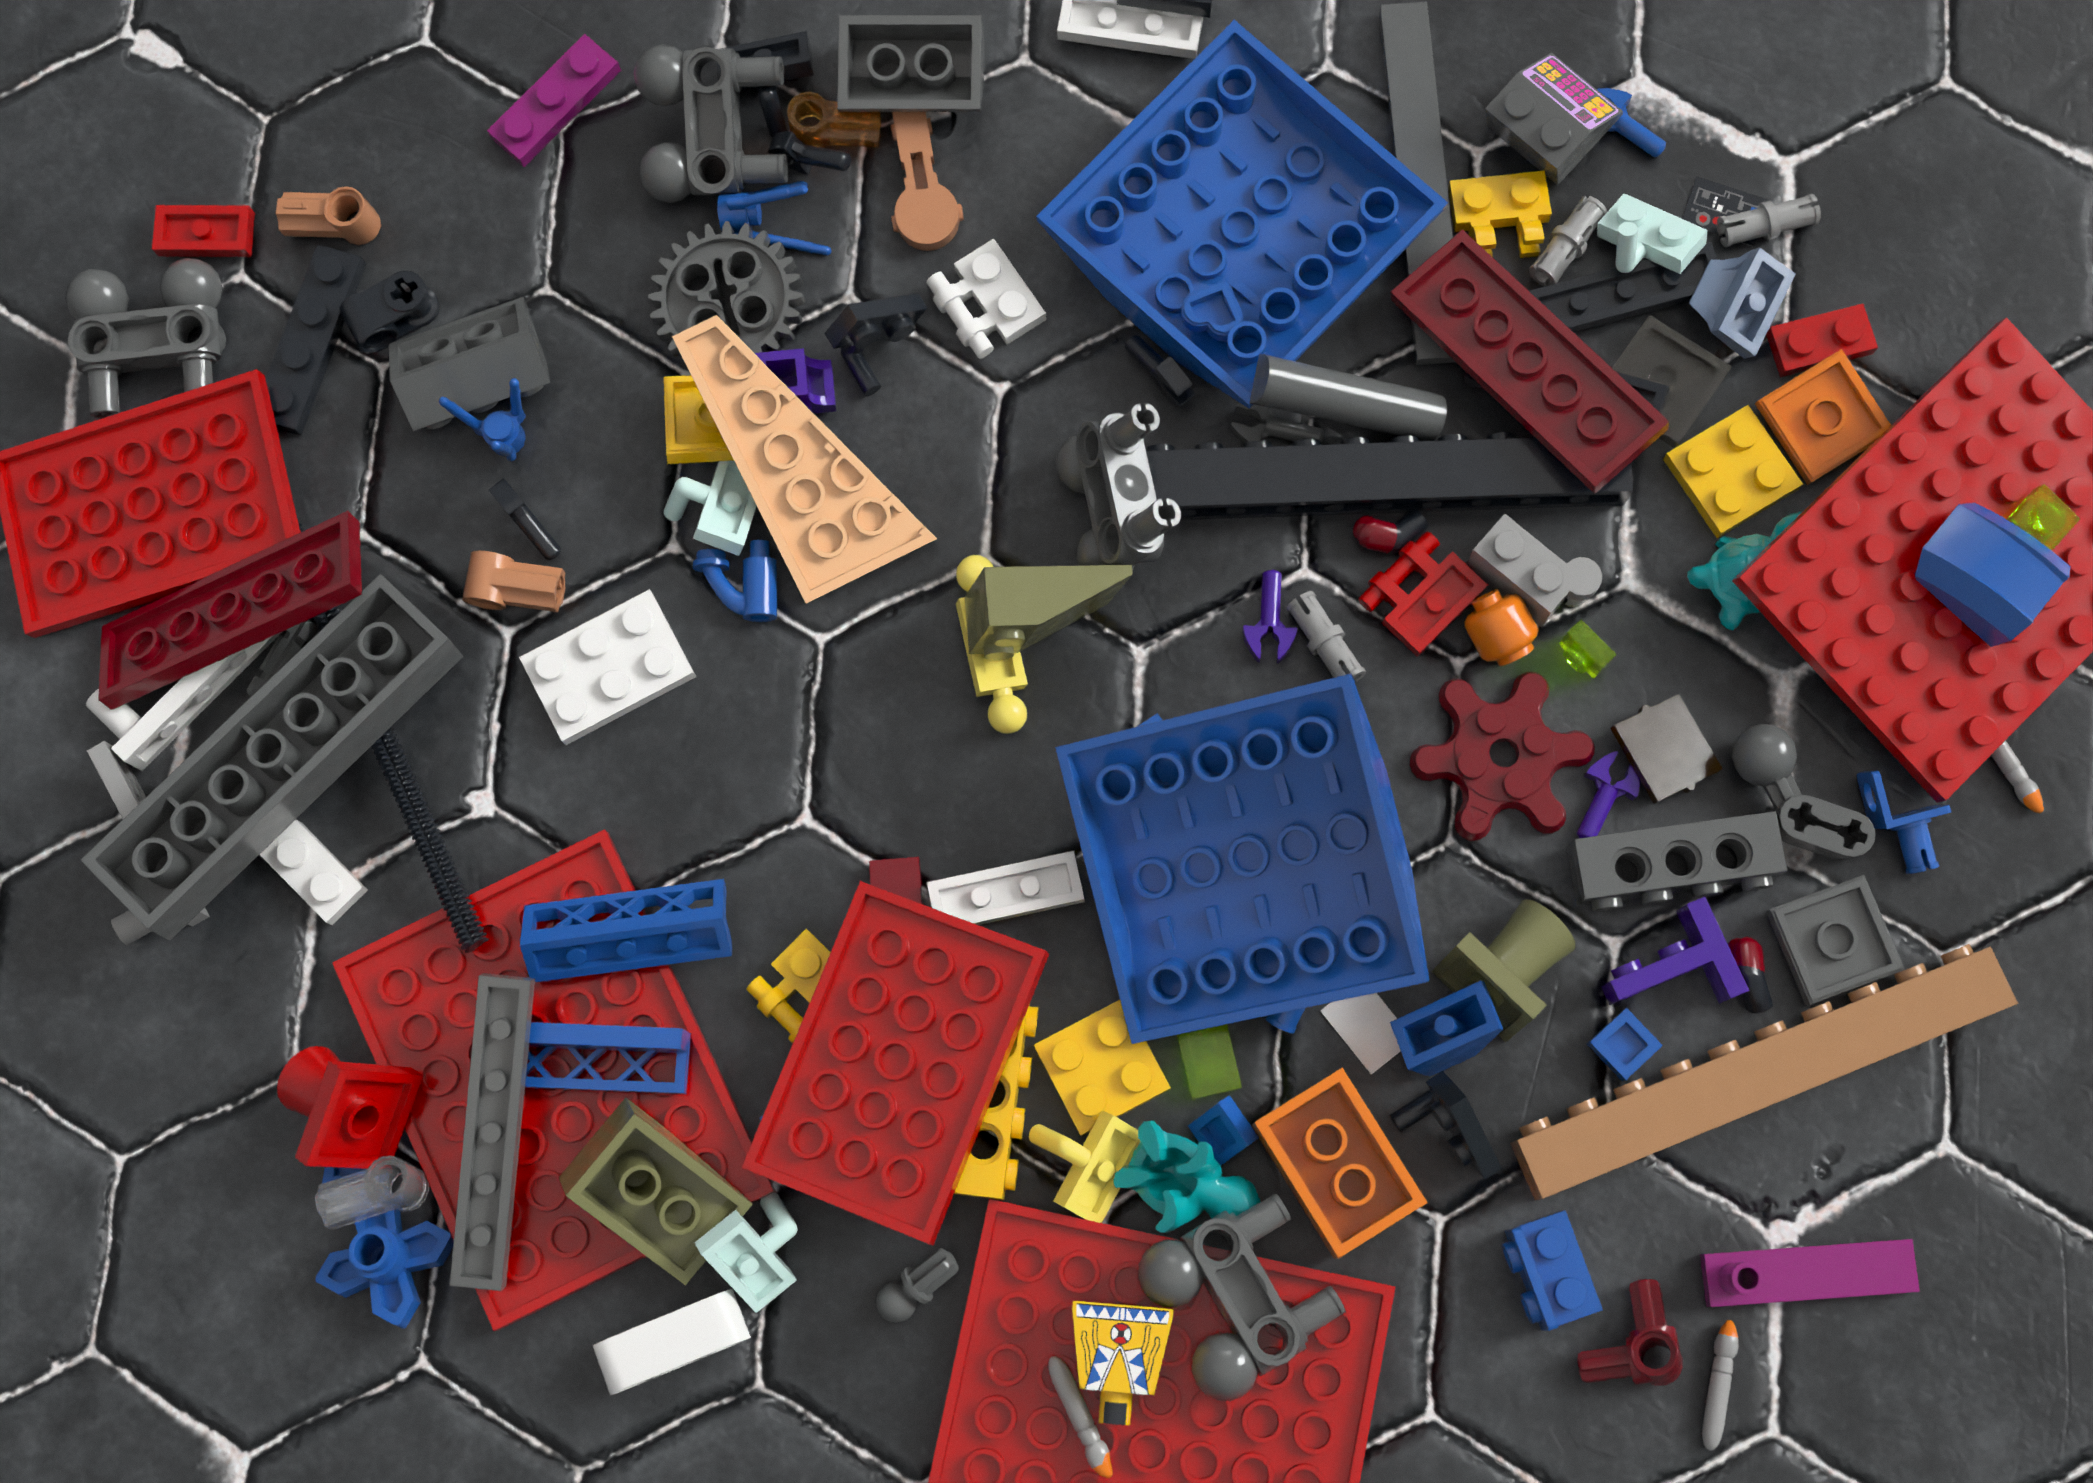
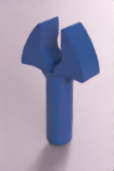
M1597 89L1623 111V115L1607 132L1617 131L1654 158L1661 155L1666 147V142L1628 116L1626 106L1629 104L1632 95L1616 89Z

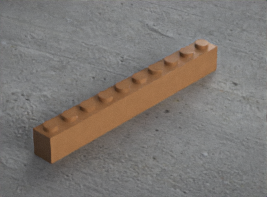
M1970 944L1941 955L1944 965L1927 972L1924 964L1921 963L1894 974L1898 983L1895 986L1880 991L1877 982L1848 993L1851 1004L1834 1010L1830 1001L1801 1012L1804 1023L1790 1029L1786 1028L1782 1020L1757 1030L1754 1034L1758 1042L1740 1049L1735 1039L1708 1050L1711 1061L1693 1068L1690 1060L1686 1059L1660 1070L1664 1080L1646 1087L1643 1079L1640 1078L1613 1089L1617 1097L1614 1101L1598 1106L1594 1097L1569 1107L1566 1110L1570 1119L1551 1126L1548 1117L1520 1127L1519 1130L1523 1138L1510 1144L1534 1200L1544 1199L2014 1006L2018 1002L1991 946L1974 953Z

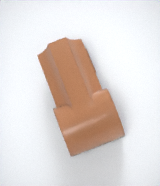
M340 187L331 193L284 192L282 197L277 199L276 216L278 228L284 236L344 238L351 244L362 245L372 241L379 233L381 227L380 217L376 210L359 191L351 187ZM358 211V214L353 219L346 221L351 213Z
M473 551L470 556L462 601L472 606L491 610L506 609V605L558 612L560 605L563 604L566 589L565 572L562 568L515 562L512 558L495 552Z

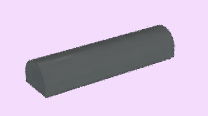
M1259 354L1249 402L1250 404L1391 435L1415 436L1419 441L1436 440L1443 429L1447 413L1446 400L1441 394L1265 354Z

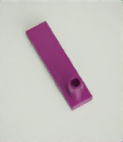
M1913 1239L1700 1254L1706 1307L1920 1292Z

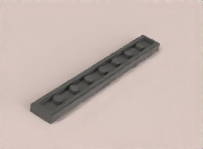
M1427 1L1380 5L1379 9L1394 157L1448 202V206L1404 250L1406 277L1453 238ZM1411 320L1416 365L1456 362Z

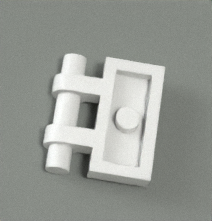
M994 239L954 263L955 271L961 278V281L958 283L950 284L942 272L933 274L926 282L935 295L933 302L941 313L947 312L958 328L956 335L965 347L970 346L979 359L986 357L994 350L993 345L986 337L997 330L1006 345L1047 320L1046 312ZM974 297L985 314L981 317L973 318L964 302Z

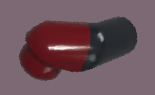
M1416 509L1409 511L1395 524L1366 515L1355 522L1353 535L1359 540L1360 545L1368 550L1394 554L1399 552L1409 541L1414 540L1425 531L1429 525L1424 516Z
M1747 936L1730 940L1728 946L1749 988V991L1743 993L1747 1010L1750 1013H1762L1769 1010L1773 1006V1002L1765 979L1762 946L1755 939Z

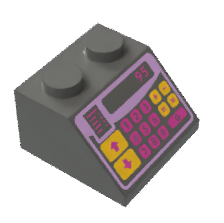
M1552 52L1519 71L1485 108L1487 127L1538 170L1545 171V175L1557 186L1623 115V111Z

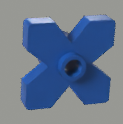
M368 1191L352 1215L358 1234L351 1241L349 1249L332 1252L328 1255L315 1280L317 1283L345 1298L370 1287L372 1313L404 1329L408 1326L421 1303L411 1272L443 1266L453 1249L454 1240L451 1233L429 1221L402 1231L400 1206L373 1191Z

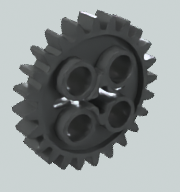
M725 221L721 234L716 235L710 224H705V238L699 240L694 233L689 231L687 232L690 244L688 247L683 248L674 242L671 244L677 257L674 261L667 258L659 259L660 264L666 271V275H652V282L661 291L649 294L648 299L653 306L659 308L650 313V317L655 325H663L656 333L662 342L671 341L668 349L674 357L681 354L672 336L715 315L731 329L729 316L722 306L724 296L714 267L717 261H722L724 279L732 293L730 303L737 320L740 332L739 338L754 353L767 352L768 350L781 351L778 344L780 338L794 341L795 336L788 327V323L800 324L803 321L800 313L792 307L805 304L803 294L794 291L804 284L800 274L792 273L797 267L792 256L782 258L785 249L780 241L769 247L770 238L765 230L761 231L753 239V233L749 224L745 223L739 233L735 234L730 222ZM749 263L755 265L754 272L749 277L743 279L734 277L735 270L739 266ZM698 276L709 277V281L703 289L699 291L688 290V286L694 278ZM760 307L767 310L765 317L757 323L745 322L746 314L750 310Z

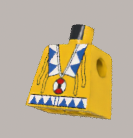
M1073 1301L1072 1311L1079 1388L1101 1391L1099 1423L1130 1425L1132 1394L1154 1395L1173 1319V1309Z

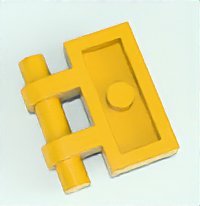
M807 929L771 963L784 977L776 987L772 988L761 976H758L746 988L759 1002L757 1008L767 1018L773 1016L790 1033L788 1040L792 1044L803 1018L787 1001L798 991L810 1003L831 953Z

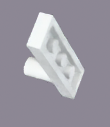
M282 632L183 677L142 718L128 704L110 710L98 700L99 689L89 697L86 706L120 739L111 749L124 762L143 771Z

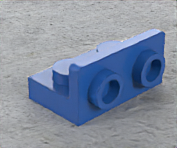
M1566 1210L1505 1230L1508 1242L1502 1243L1503 1254L1510 1271L1513 1274L1516 1272L1521 1274L1527 1292L1521 1293L1520 1298L1531 1324L1538 1322L1542 1331H1550L1559 1328V1325L1603 1310Z

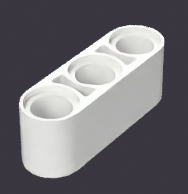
M729 1289L594 1344L593 1348L609 1393L613 1395L732 1347L751 1337L734 1291Z

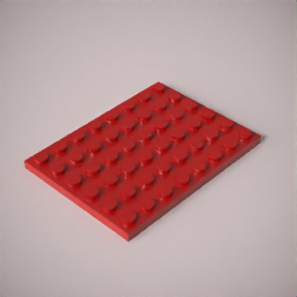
M2007 317L1997 322L1732 580L1936 803L1946 801L2093 652V410ZM1976 503L1995 512L2032 535L2071 566L2069 578L2063 582L2035 617L2033 623L2013 640L1990 647L1915 578L1923 547L1958 504Z
M605 829L467 897L469 900H472L468 904L474 905L475 907L472 909L477 911L473 915L479 916L477 920L482 922L478 926L484 927L480 932H486L487 934L483 937L489 938L488 941L472 952L465 953V950H461L462 944L458 943L460 938L456 939L457 933L453 932L455 927L451 928L452 922L448 921L450 916H446L447 911H444V908L332 962L376 1064L412 1067L423 1075L405 1125V1130L453 1240L479 975L488 973L529 978L520 948L525 905L636 891L615 845ZM644 909L638 913L641 916L647 915ZM595 914L587 921H604L612 914ZM561 920L537 922L536 930L553 928ZM670 964L535 982L531 1022L683 1028L691 1033L687 1095L525 1088L506 1287L502 1291L475 1288L493 1331H499L647 1257L566 1197L558 1178L625 1097L669 1130L750 1200L752 1204L776 1192L771 1179L742 1168L752 1144V1139ZM529 1047V1050L535 1056L538 1055L544 1049L539 1047ZM557 1048L541 1062L554 1078H565L580 1064L569 1049ZM578 1049L585 1058L595 1051ZM607 1050L592 1064L604 1080H616L631 1066L619 1051ZM628 1051L636 1061L646 1053ZM658 1052L642 1068L654 1082L675 1083L677 1053ZM535 1068V1069H534L533 1071H531L526 1077H543V1076H542V1074ZM585 1070L576 1079L594 1078ZM636 1072L627 1081H644V1079Z
M989 1199L928 1483H1360L1395 1286L1257 1257L1284 1305L1292 1308L1308 1297L1331 1286L1339 1296L1346 1312L1308 1335V1342L1305 1343L1306 1350L1265 1375L1260 1376L1258 1374L1252 1389L1243 1397L1233 1401H1217L1205 1395L1196 1385L1192 1374V1357L1198 1345L1208 1336L1219 1332H1232L1204 1283L1198 1295L1189 1303L1178 1307H1164L1148 1298L1142 1291L1138 1280V1266L1144 1252L1154 1243L1166 1239H1178ZM1203 1245L1205 1254L1214 1261H1223L1229 1250ZM1073 1301L1173 1309V1319L1154 1395L1132 1394L1130 1425L1099 1423L1101 1391L1079 1388L1072 1311ZM1265 1324L1258 1332L1257 1342L1263 1352L1274 1355L1281 1349L1283 1337L1277 1327ZM1052 1356L1062 1359L1069 1368L1098 1429L1100 1439L1107 1444L1113 1472L1110 1478L1102 1477L1096 1473L1086 1459L1085 1446H1083L1049 1374L1048 1364Z

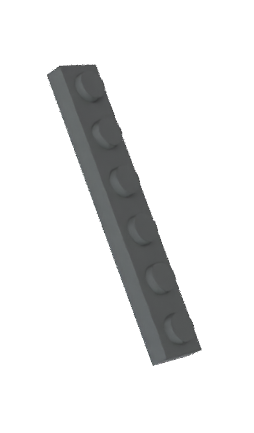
M488 973L479 975L450 1286L502 1291L506 1287L535 978Z

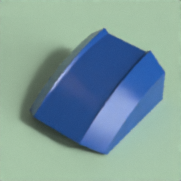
M1976 503L1958 504L1923 547L1915 578L1990 647L2013 640L2033 623L2035 617L2063 582L2069 578L2071 566L2032 535L2007 519Z

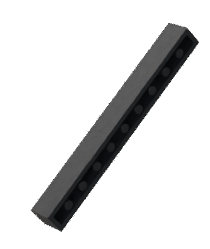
M1510 432L1494 433L1487 436V439L1467 440V436L1463 434H1448L1439 437L1438 441H1419L1415 436H1397L1391 438L1387 443H1370V440L1367 438L1353 437L1342 440L1340 444L1321 445V442L1316 439H1301L1294 441L1292 446H1272V443L1268 441H1251L1245 443L1242 448H1224L1222 444L1215 442L1201 443L1196 445L1194 449L1175 450V447L1169 444H1155L1146 448L1156 499L1162 498V501L1166 498L1174 500L1181 511L1180 520L1408 513L1412 509H1416L1419 512L1618 506L1625 505L1633 492L1631 463L1594 494L1535 437L1516 438V434Z

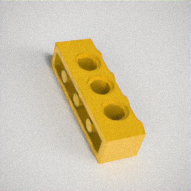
M1029 1004L999 1082L1004 1085L1006 1091L1005 1098L1000 1105L988 1108L979 1132L990 1131L996 1134L999 1141L998 1150L994 1156L984 1160L974 1157L972 1152H970L954 1194L1004 1201L1006 1190L1015 1191L1019 1160L1010 1159L1012 1138L1022 1139L1025 1109L1017 1108L1019 1087H1029L1032 1058L1023 1057L1025 1038H1035L1038 1007H1033Z

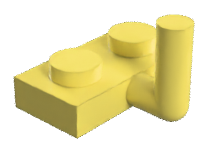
M1103 1110L1099 1114L1083 1146L1041 1124L1033 1126L1029 1132V1139L1033 1144L1073 1164L1053 1202L1085 1220L1102 1223L1120 1188H1115L1114 1186L1115 1173L1129 1165L1134 1150L1140 1143L1138 1130Z

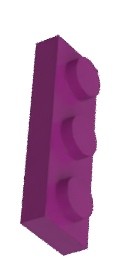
M584 34L487 130L489 136L519 164L525 167L621 71L618 62Z

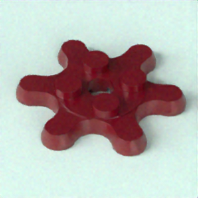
M1530 671L1519 675L1513 683L1509 697L1498 703H1488L1482 700L1476 694L1473 686L1466 680L1451 679L1446 681L1441 687L1438 696L1441 707L1453 720L1454 729L1452 736L1442 744L1419 746L1410 757L1409 766L1416 778L1422 781L1447 779L1453 781L1460 788L1463 802L1455 815L1454 826L1459 836L1465 840L1478 841L1486 837L1491 830L1494 817L1500 811L1506 809H1516L1522 812L1528 818L1531 826L1537 832L1543 834H1553L1559 831L1565 824L1566 810L1552 793V777L1561 768L1585 766L1592 760L1595 754V745L1592 738L1582 731L1573 730L1566 733H1557L1550 730L1544 724L1541 710L1549 696L1550 689L1545 677L1537 672ZM1507 741L1516 752V762L1510 767H1501L1492 761L1489 751L1493 744Z

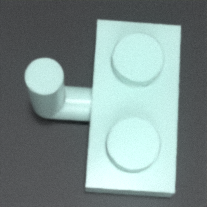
M1625 193L1601 218L1597 227V237L1617 245L1616 268L1622 273L1631 272L1644 257L1681 274L1706 245L1708 232L1704 228Z
M718 461L710 486L687 477L679 478L675 482L665 506V517L671 521L680 520L689 500L703 504L704 506L693 539L739 556L745 544L757 505L735 461Z
M772 1193L760 1201L763 1211L773 1225L761 1237L735 1210L695 1242L700 1254L756 1313L797 1281L790 1268L775 1253L797 1233V1224L777 1193Z

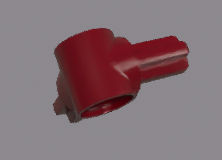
M1641 1279L1630 1283L1629 1286L1636 1330L1629 1332V1337H1626V1346L1580 1352L1577 1360L1583 1382L1590 1383L1632 1377L1634 1385L1650 1383L1655 1386H1665L1673 1383L1680 1376L1683 1369V1358L1680 1353L1676 1328L1667 1325L1660 1283L1655 1279ZM1654 1346H1663L1671 1352L1668 1363L1659 1369H1651L1643 1364V1357L1646 1351Z

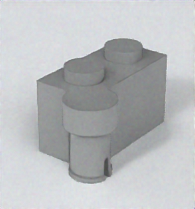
M1506 514L1499 519L1473 549L1467 561V565L1492 588L1498 589L1502 596L1507 594L1521 596L1535 623L1541 628L1561 606L1565 598L1568 599L1565 603L1566 606H1580L1586 599H1589L1596 593L1602 583V572L1595 561L1579 557L1572 559L1568 563L1564 562Z

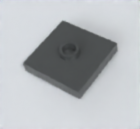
M1865 875L1766 911L1805 1006L1905 970Z

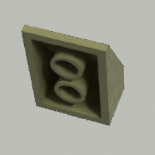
M1132 565L984 567L964 597L969 654H984V658L987 660L1012 658L1014 653L1028 648L1107 605L1133 575Z
M626 1097L558 1177L566 1197L684 1285L691 1280L706 1261L700 1254L695 1242L733 1211L737 1210L743 1217L753 1205L750 1200L669 1130Z

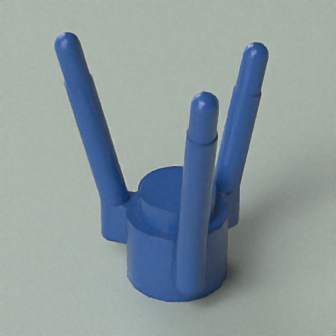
M799 181L753 192L720 194L718 196L717 209L721 231L725 221L730 222L735 234L739 233L745 223L749 224L751 230L753 226L761 225L762 203L804 195L808 192L807 183ZM752 230L753 239H754L760 232H756V231H753V230ZM768 234L770 238L769 245L780 241L784 248L822 255L831 254L829 246Z
M512 378L509 381L511 410L509 412L495 411L489 414L484 421L476 419L447 397L439 398V404L472 428L477 435L482 436L492 451L498 455L505 456L508 461L516 459V453L524 446L526 439L525 431L521 426L526 415L522 410L519 381L516 378Z

